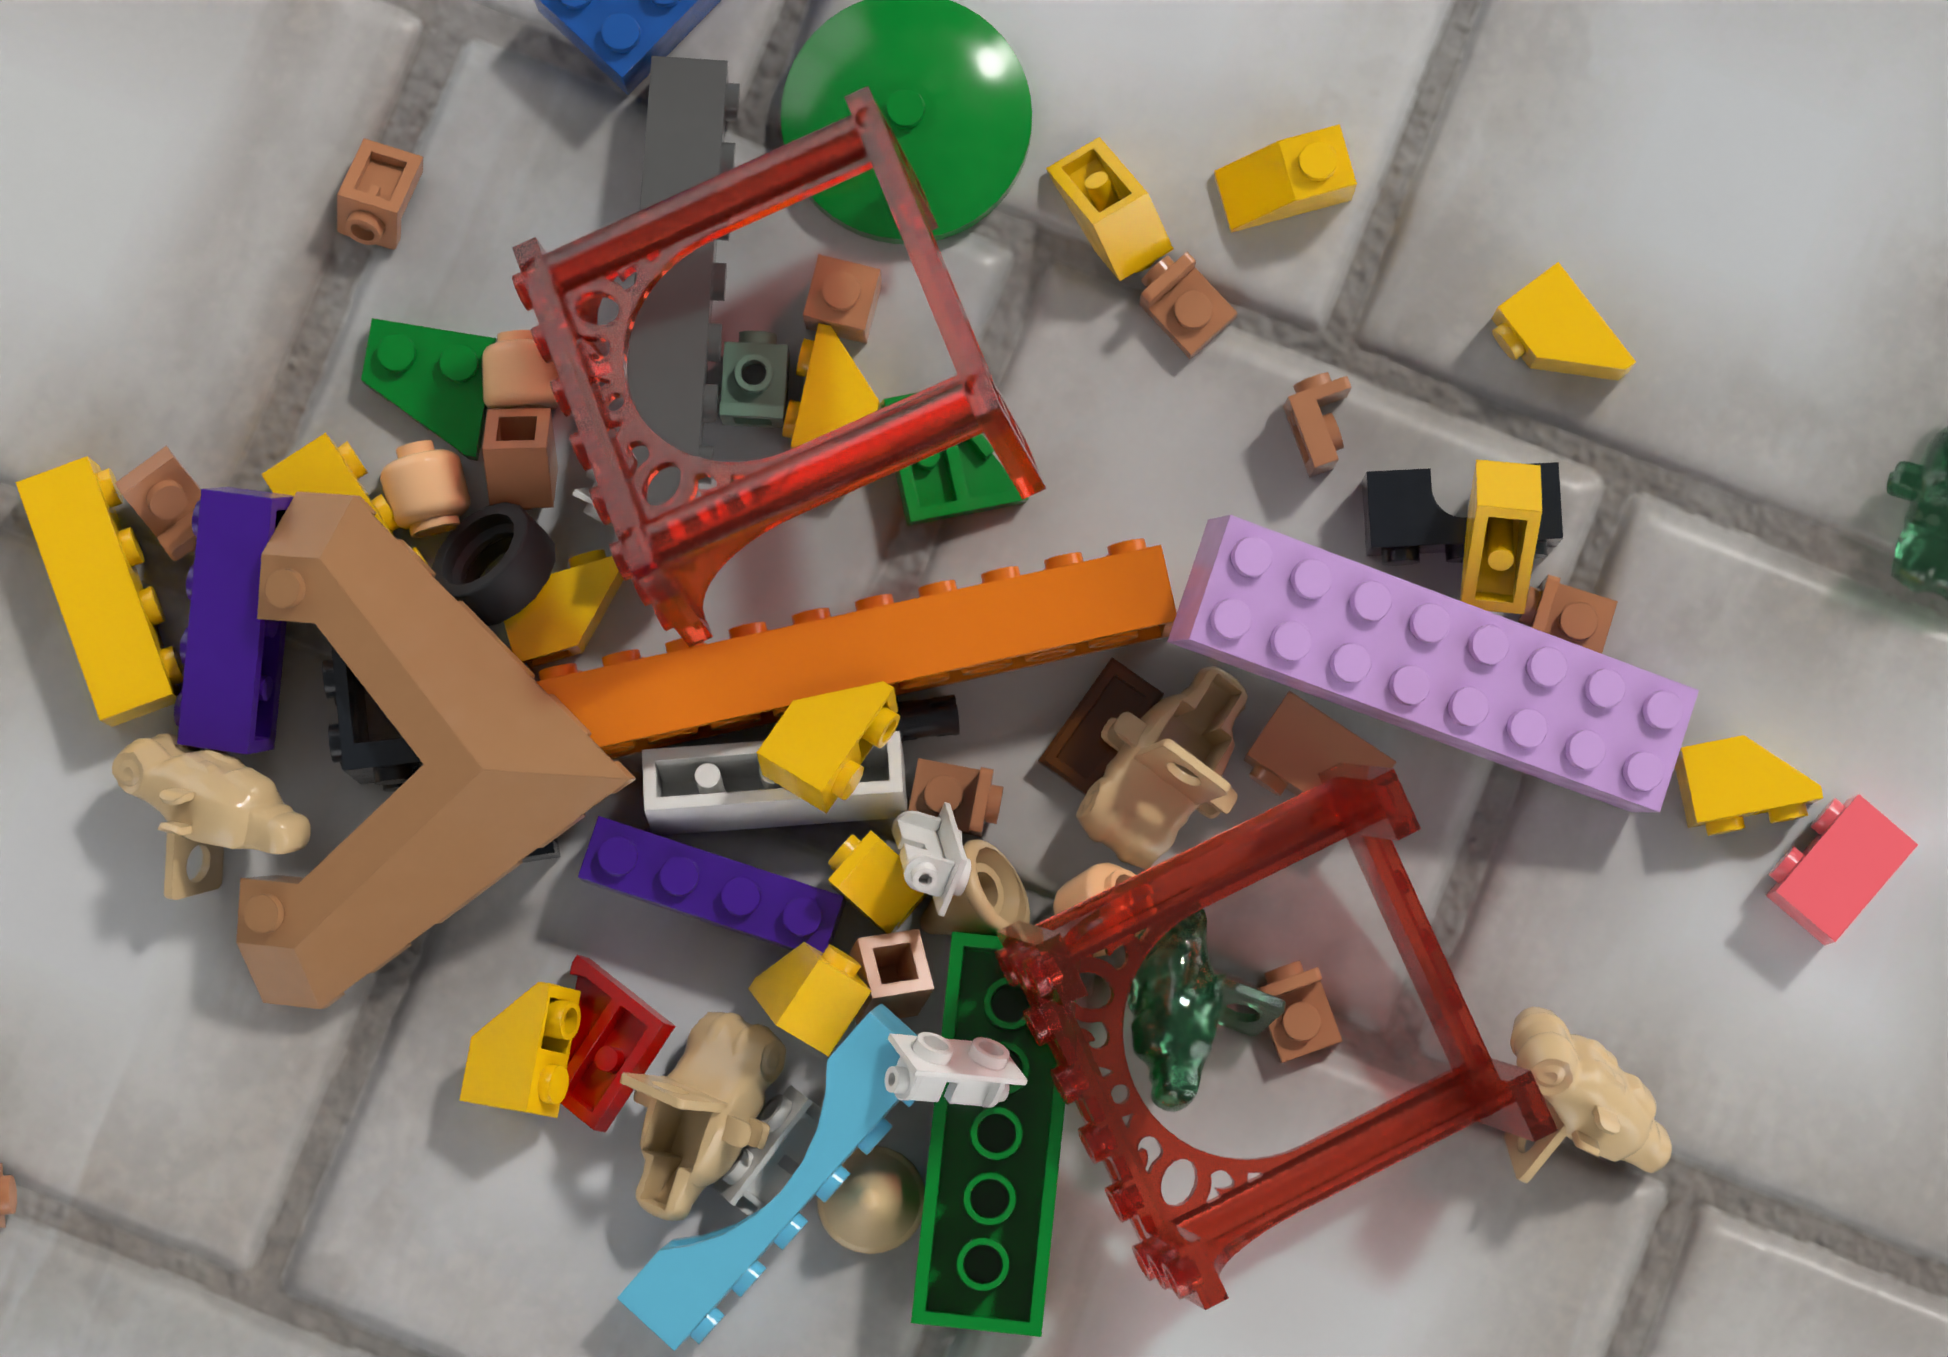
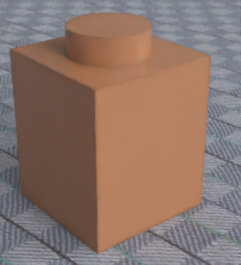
M818 254L803 312L806 329L817 331L818 323L830 325L838 337L867 344L882 287L881 270Z
M551 408L487 410L482 452L489 505L508 502L520 505L524 510L554 508L558 463Z
M913 929L857 938L848 955L861 965L857 974L872 992L855 1016L856 1025L881 1003L899 1019L918 1016L934 990L920 930Z

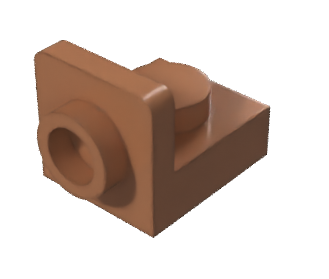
M364 138L337 194L338 232L365 245H378L395 250L401 239L402 216L423 173V156Z
M1187 251L1176 262L1169 255L1164 257L1146 273L1141 280L1146 289L1141 293L1139 305L1189 359H1192L1237 318L1238 313L1195 268L1196 260Z
M1326 372L1306 378L1293 385L1296 394L1288 396L1283 406L1309 478L1333 470L1339 460L1336 451L1344 448L1342 436L1333 414L1322 415L1320 407L1347 398L1352 389L1348 376L1332 381L1329 373Z
M166 445L115 484L122 496L157 537L169 557L173 561H177L196 549L197 537L192 530V515L196 503L200 500L201 488Z
M1549 574L1542 581L1540 589L1529 586L1525 613L1519 615V623L1602 654L1618 601L1561 584V578Z
M918 758L908 811H918L938 817L944 802L950 803L958 830H961L964 834L982 837L985 822L997 824L1004 787L992 784L994 769L981 767L979 770Z
M1299 960L1264 973L1268 985L1260 987L1254 992L1281 1064L1342 1042L1321 983L1323 978L1319 967L1304 972Z

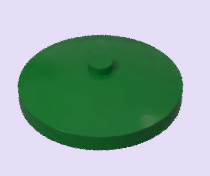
M863 0L841 10L822 24L806 41L796 56L788 73L781 101L782 138L787 159L800 187L813 204L832 221L848 231L879 242L909 245L929 243L959 234L974 226L990 214L1010 192L1021 173L1029 151L1032 134L1031 95L1023 68L1013 49L989 22L967 7L951 0Z

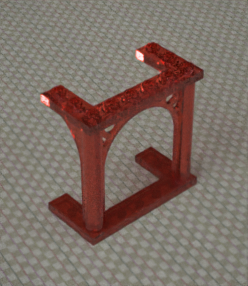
M868 86L845 96L852 115L552 251L546 252L536 237L512 247L521 271L512 275L513 284L526 310L534 309L539 325L531 328L533 339L544 361L547 364L554 362L559 376L550 381L551 389L563 414L566 417L573 415L578 428L577 432L570 435L572 447L585 471L593 469L598 486L589 489L592 502L604 525L613 524L618 541L609 544L613 560L625 581L632 579L645 606L652 604L663 629L668 631L675 628L689 647L713 637L703 610L705 594L719 570L751 541L787 520L979 434L984 433L1022 499L1046 489L1025 435L992 378L932 232V230L938 228V225L918 176ZM874 168L958 375L793 449L759 460L744 462L707 460L680 451L656 435L644 422L633 401L627 375V352L637 315L658 281L680 260L703 245ZM637 272L636 282L625 290L614 281L619 276L621 281L624 282L631 274ZM609 298L615 301L619 306L617 317L607 324L598 325V312L602 299ZM604 342H608V343H609V346H610L609 354H608V351H607V348H606V345H605ZM599 382L605 383V385L601 387ZM617 398L624 399L623 405L618 410H609V405L613 400ZM637 446H646L649 451V457L638 467L637 458L631 451ZM668 467L680 469L681 480L673 497L666 503L658 506L648 504L647 491L655 475ZM710 477L717 482V486L714 488L698 490V481L703 478ZM698 490L702 496L695 498Z
M1340 762L1317 773L1322 784L1036 925L1019 920L996 931L1003 946L1002 949L995 952L999 966L1012 987L1020 984L1031 1006L1023 1011L1026 1024L1039 1046L1048 1043L1058 1066L1050 1070L1053 1082L1063 1101L1067 1105L1075 1102L1085 1125L1077 1129L1078 1135L1092 1162L1097 1164L1102 1161L1113 1184L1105 1187V1193L1113 1211L1122 1223L1130 1220L1140 1242L1132 1246V1251L1141 1271L1148 1281L1156 1279L1163 1290L1170 1289L1178 1299L1185 1298L1204 1310L1229 1299L1219 1278L1220 1273L1227 1262L1255 1238L1278 1223L1468 1126L1480 1122L1534 1142L1558 1130L1531 1070L1490 1057L1392 840H1401L1421 830L1394 768ZM1347 838L1452 1069L1302 1145L1282 1153L1258 1158H1232L1211 1154L1192 1147L1177 1138L1153 1116L1140 1097L1129 1072L1123 1039L1124 1014L1129 991L1139 967L1154 945L1183 919ZM1147 928L1140 939L1135 937V933ZM1120 945H1123L1125 950L1124 964L1117 969L1108 962L1093 957V954L1105 949L1106 955L1111 956L1113 951ZM1079 973H1095L1109 984L1111 998L1107 1004L1100 1008L1090 1009L1081 1007L1074 1002L1088 995ZM1077 1020L1087 1023L1101 1022L1107 1034L1105 1043L1098 1048L1091 1047L1089 1042L1095 1041L1094 1036L1088 1030L1080 1028ZM1099 1067L1109 1069L1111 1072L1103 1077ZM1122 1084L1127 1089V1097L1123 1102L1115 1103L1111 1092L1115 1086ZM1130 1115L1129 1120L1125 1125L1122 1117ZM1151 1136L1157 1141L1160 1147V1154L1151 1163L1147 1172L1145 1169L1148 1163L1147 1150L1142 1147L1138 1150V1147L1143 1138ZM1187 1159L1194 1168L1195 1180L1193 1188L1183 1202L1169 1205L1163 1199L1161 1192L1163 1176L1173 1162ZM1219 1170L1226 1172L1232 1180V1184L1227 1187H1214L1218 1196L1207 1201L1212 1185L1211 1174ZM1248 1173H1260L1248 1180Z

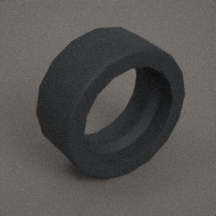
M508 502L488 505L468 516L451 531L438 549L431 569L436 573L434 578L457 601H463L487 626L496 625L518 614L537 597L549 580L556 562L555 543L520 505ZM505 553L499 563L481 577L486 568L501 554Z

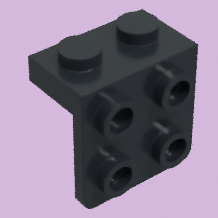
M332 646V660H323L322 662L325 694L327 699L334 698L338 713V723L329 724L328 727L333 763L340 762L342 770L360 784L374 783L382 785L383 791L395 792L423 763L404 738L369 742L364 686Z

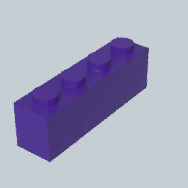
M234 487L201 489L200 500L196 503L192 515V530L197 537L195 560L188 571L186 579V594L188 599L191 600L189 624L180 642V657L185 666L183 688L178 694L174 706V720L179 727L177 744L247 755L275 749L287 621L257 619L261 554L294 495Z
M601 816L597 818L578 874V878L585 883L791 951L803 942H806L824 953L827 946L833 943L846 904L844 896Z

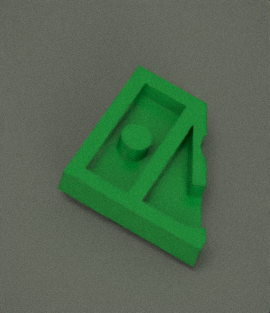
M372 318L361 381L388 402L390 401L424 428L432 431L450 444L467 459L478 461L488 408L483 401L482 354L487 346L497 342V338Z
M945 387L885 398L880 403L907 526L1021 505L1029 500L1026 488L1020 481L1016 483L993 455L995 449L979 430L969 425L964 417L963 409Z

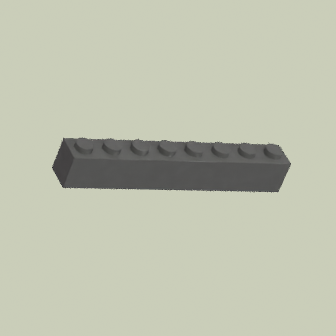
M664 56L651 57L614 535L616 561L693 566L695 546H707L709 508L698 507L699 484L711 485L714 446L702 445L704 422L716 423L718 385L707 384L708 361L720 362L723 329L722 324L711 323L713 301H725L727 263L716 262L717 240L729 241L731 225V203L720 202L722 180H734L736 143L724 141L726 121H738L740 83H729L728 61Z

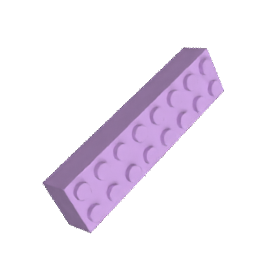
M1233 515L1208 519L1167 641L1629 812L1661 811L1699 690Z

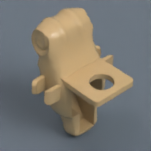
M1215 666L1202 668L1196 674L1189 687L1180 694L1160 700L1141 719L1130 712H1124L1118 719L1110 718L1101 732L1102 739L1118 752L1106 766L1103 777L1098 779L1088 790L1078 808L1076 817L1090 839L1094 842H1101L1109 847L1121 862L1143 869H1150L1154 862L1170 849L1178 831L1186 824L1189 816L1195 810L1207 818L1213 819L1220 812L1228 814L1235 805L1238 795L1231 788V784L1222 776L1235 747L1232 732L1234 721L1245 709L1248 695L1244 686L1233 675Z
M165 733L158 734L151 739H136L121 750L113 761L112 774L116 778L118 785L126 793L151 804L168 821L161 822L157 829L167 832L164 896L168 899L179 900L218 889L222 884L224 847L230 849H254L280 855L299 851L305 848L310 841L311 824L309 819L302 814L294 812L291 806L284 804L275 783L270 778L251 767H246L239 758L229 755L226 751L214 749L200 750L199 747L177 744V735ZM199 845L203 854L202 865L196 877L190 880L186 870L187 860L191 851Z
M1530 1007L1521 1011L1514 1020L1510 1046L1514 1055L1517 1056L1516 1065L1519 1073L1532 1085L1537 1093L1508 1127L1504 1135L1516 1179L1528 1183L1565 1137L1572 1140L1576 1147L1598 1158L1601 1156L1614 1162L1623 1160L1649 1173H1654L1663 1168L1671 1157L1672 1144L1664 1126L1654 1119L1656 1115V1101L1651 1091L1636 1075L1624 1072L1618 1066L1616 1057L1606 1050L1600 1042L1581 1035L1570 1034L1566 1024L1552 1010ZM1541 1122L1540 1133L1535 1144L1530 1150L1525 1152V1144L1529 1133L1537 1123Z
M707 1012L691 1029L685 1052L668 1076L622 1073L620 1083L635 1089L633 1100L647 1107L640 1139V1147L645 1164L635 1194L639 1205L646 1212L668 1221L684 1220L689 1215L693 1203L705 1187L718 1181L731 1169L743 1147L746 1145L758 1149L765 1147L770 1126L756 1118L764 1106L765 1090L782 1072L786 1057L785 1045L769 1027L760 1024L752 1025L736 1013Z

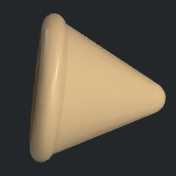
M980 839L967 841L963 847L966 857L971 861V872L964 892L961 896L953 895L944 917L938 915L934 899L932 898L921 916V928L929 934L952 935V932L1009 938L1022 937L1030 923V908L1028 897L1019 875L1005 855L994 845Z
M875 1146L866 1155L857 1148L842 1165L851 1173L850 1176L825 1203L817 1197L818 1214L823 1227L830 1237L841 1246L854 1252L865 1254L884 1253L905 1243L919 1228L922 1221L925 1186L920 1173L913 1163L901 1153L887 1147Z

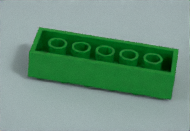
M952 932L941 1036L946 1039L967 1041L984 1037L999 1042L1008 1049L1010 1057L1028 1081L1026 1086L1009 1084L1007 1099L1004 1102H998L992 1108L949 1103L944 1097L949 1082L946 1083L939 1101L934 1102L911 1323L1042 1337L1082 945Z

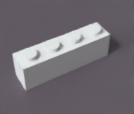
M895 731L882 748L873 746L861 764L864 767V772L856 789L846 800L837 798L827 814L762 775L756 752L764 741L642 750L644 812L651 832L656 835L892 819L907 811L905 765L900 731Z

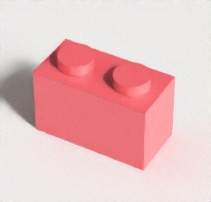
M1860 794L1847 799L1844 804L1834 798L1810 825L1818 834L1805 850L1801 852L1793 846L1769 873V876L1776 881V884L1766 896L1824 946L1838 940L1918 846L1913 839Z

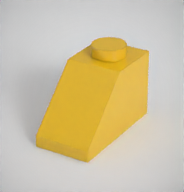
M1340 124L1276 141L1214 171L1230 233L1352 201L1357 186Z
M1100 137L1046 168L1051 180L1091 246L1119 281L1133 273L1149 268L1155 260L1174 250L1148 192Z
M1559 262L1499 305L1491 318L1497 326L1492 330V334L1501 349L1514 361L1521 357L1530 369L1618 381L1628 374L1636 363Z
M1476 459L1467 513L1460 601L1486 611L1513 614L1525 613L1542 516L1541 465Z
M806 942L800 944L755 977L748 988L776 1026L828 1057L872 992L858 976L857 972L861 965L856 960L832 945H828L824 953Z

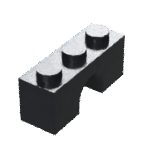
M1559 462L1531 463V465H1541L1542 516L1534 559L1547 557V547H1556L1563 539ZM1431 468L1366 472L1362 480L1366 556H1382V565L1401 566L1420 563V554L1445 552L1446 562L1463 563L1467 517L1450 515L1437 504L1432 492Z

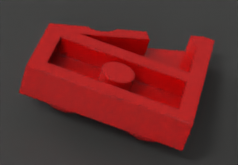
M576 955L571 964L570 975L577 976L575 990L581 991L578 1005L581 1020L579 1029L574 1038H572L567 1064L569 1086L566 1096L560 1104L591 1129L606 1133L634 1090L620 1083L622 1073L645 1074L676 1026L593 960Z

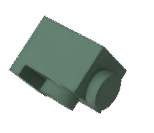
M766 331L739 332L738 342H724L722 390L719 416L723 425L783 428L787 411L790 351L788 345L776 344V334ZM752 364L761 365L766 370L765 379L757 385H750L742 378L746 367Z

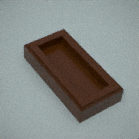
M1112 657L1040 757L1038 763L1080 793L1086 795L1090 787L1103 777L1106 766L1118 752L1101 737V732L1107 721L1112 717L1118 719L1124 712H1130L1141 719L1150 708L1163 698L1164 693Z

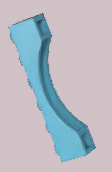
M882 1003L864 1017L827 1059L826 1093L818 1128L802 1163L782 1191L766 1206L738 1223L703 1235L672 1239L652 1257L617 1297L623 1305L672 1350L675 1351L689 1337L698 1344L707 1337L725 1316L717 1308L718 1304L731 1290L739 1297L746 1293L767 1269L758 1261L773 1242L783 1250L809 1222L800 1212L816 1195L825 1203L850 1176L851 1173L842 1165L853 1152L859 1148L868 1155L893 1127L884 1117L900 1100L896 1098L894 1093L886 1090L885 1074L889 1067L897 1065L900 1055L889 1042L888 1036L890 1033L918 1035ZM901 1100L908 1107H911L915 1100Z

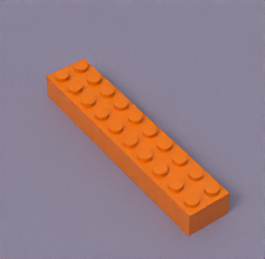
M1139 538L1112 544L1107 547L1108 555L1106 557L1083 561L1081 552L1051 557L1044 560L1045 569L1020 575L1018 566L991 570L981 574L982 583L957 589L955 580L927 584L918 588L919 598L894 603L892 594L867 597L855 602V612L831 616L829 608L803 611L792 615L793 625L768 630L767 624L764 621L743 624L728 630L730 639L714 643H704L702 635L684 637L665 643L667 653L650 657H641L639 649L620 651L603 656V667L581 671L577 669L576 663L556 665L538 671L540 681L536 682L547 694H554L592 733L589 737L611 759L641 753L644 749L664 748L777 723L791 702L797 699L882 681L894 687L896 696L1169 637L1177 612L1162 546L1146 547L1145 539Z

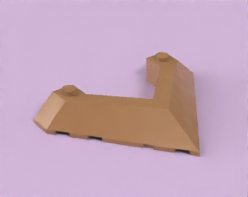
M296 492L261 554L257 619L316 624L423 765L306 877L270 875L240 878L236 943L263 1003L314 1009L328 1008L344 996V991L367 974L378 971L409 948L414 939L433 925L444 922L523 863L522 859L537 848H544L583 819L588 810L610 794L618 793L636 779L619 761H613L589 737L592 733L554 694H547L533 679L536 675L463 601H457L434 578L436 573L403 539H396L375 517L376 512L361 496Z

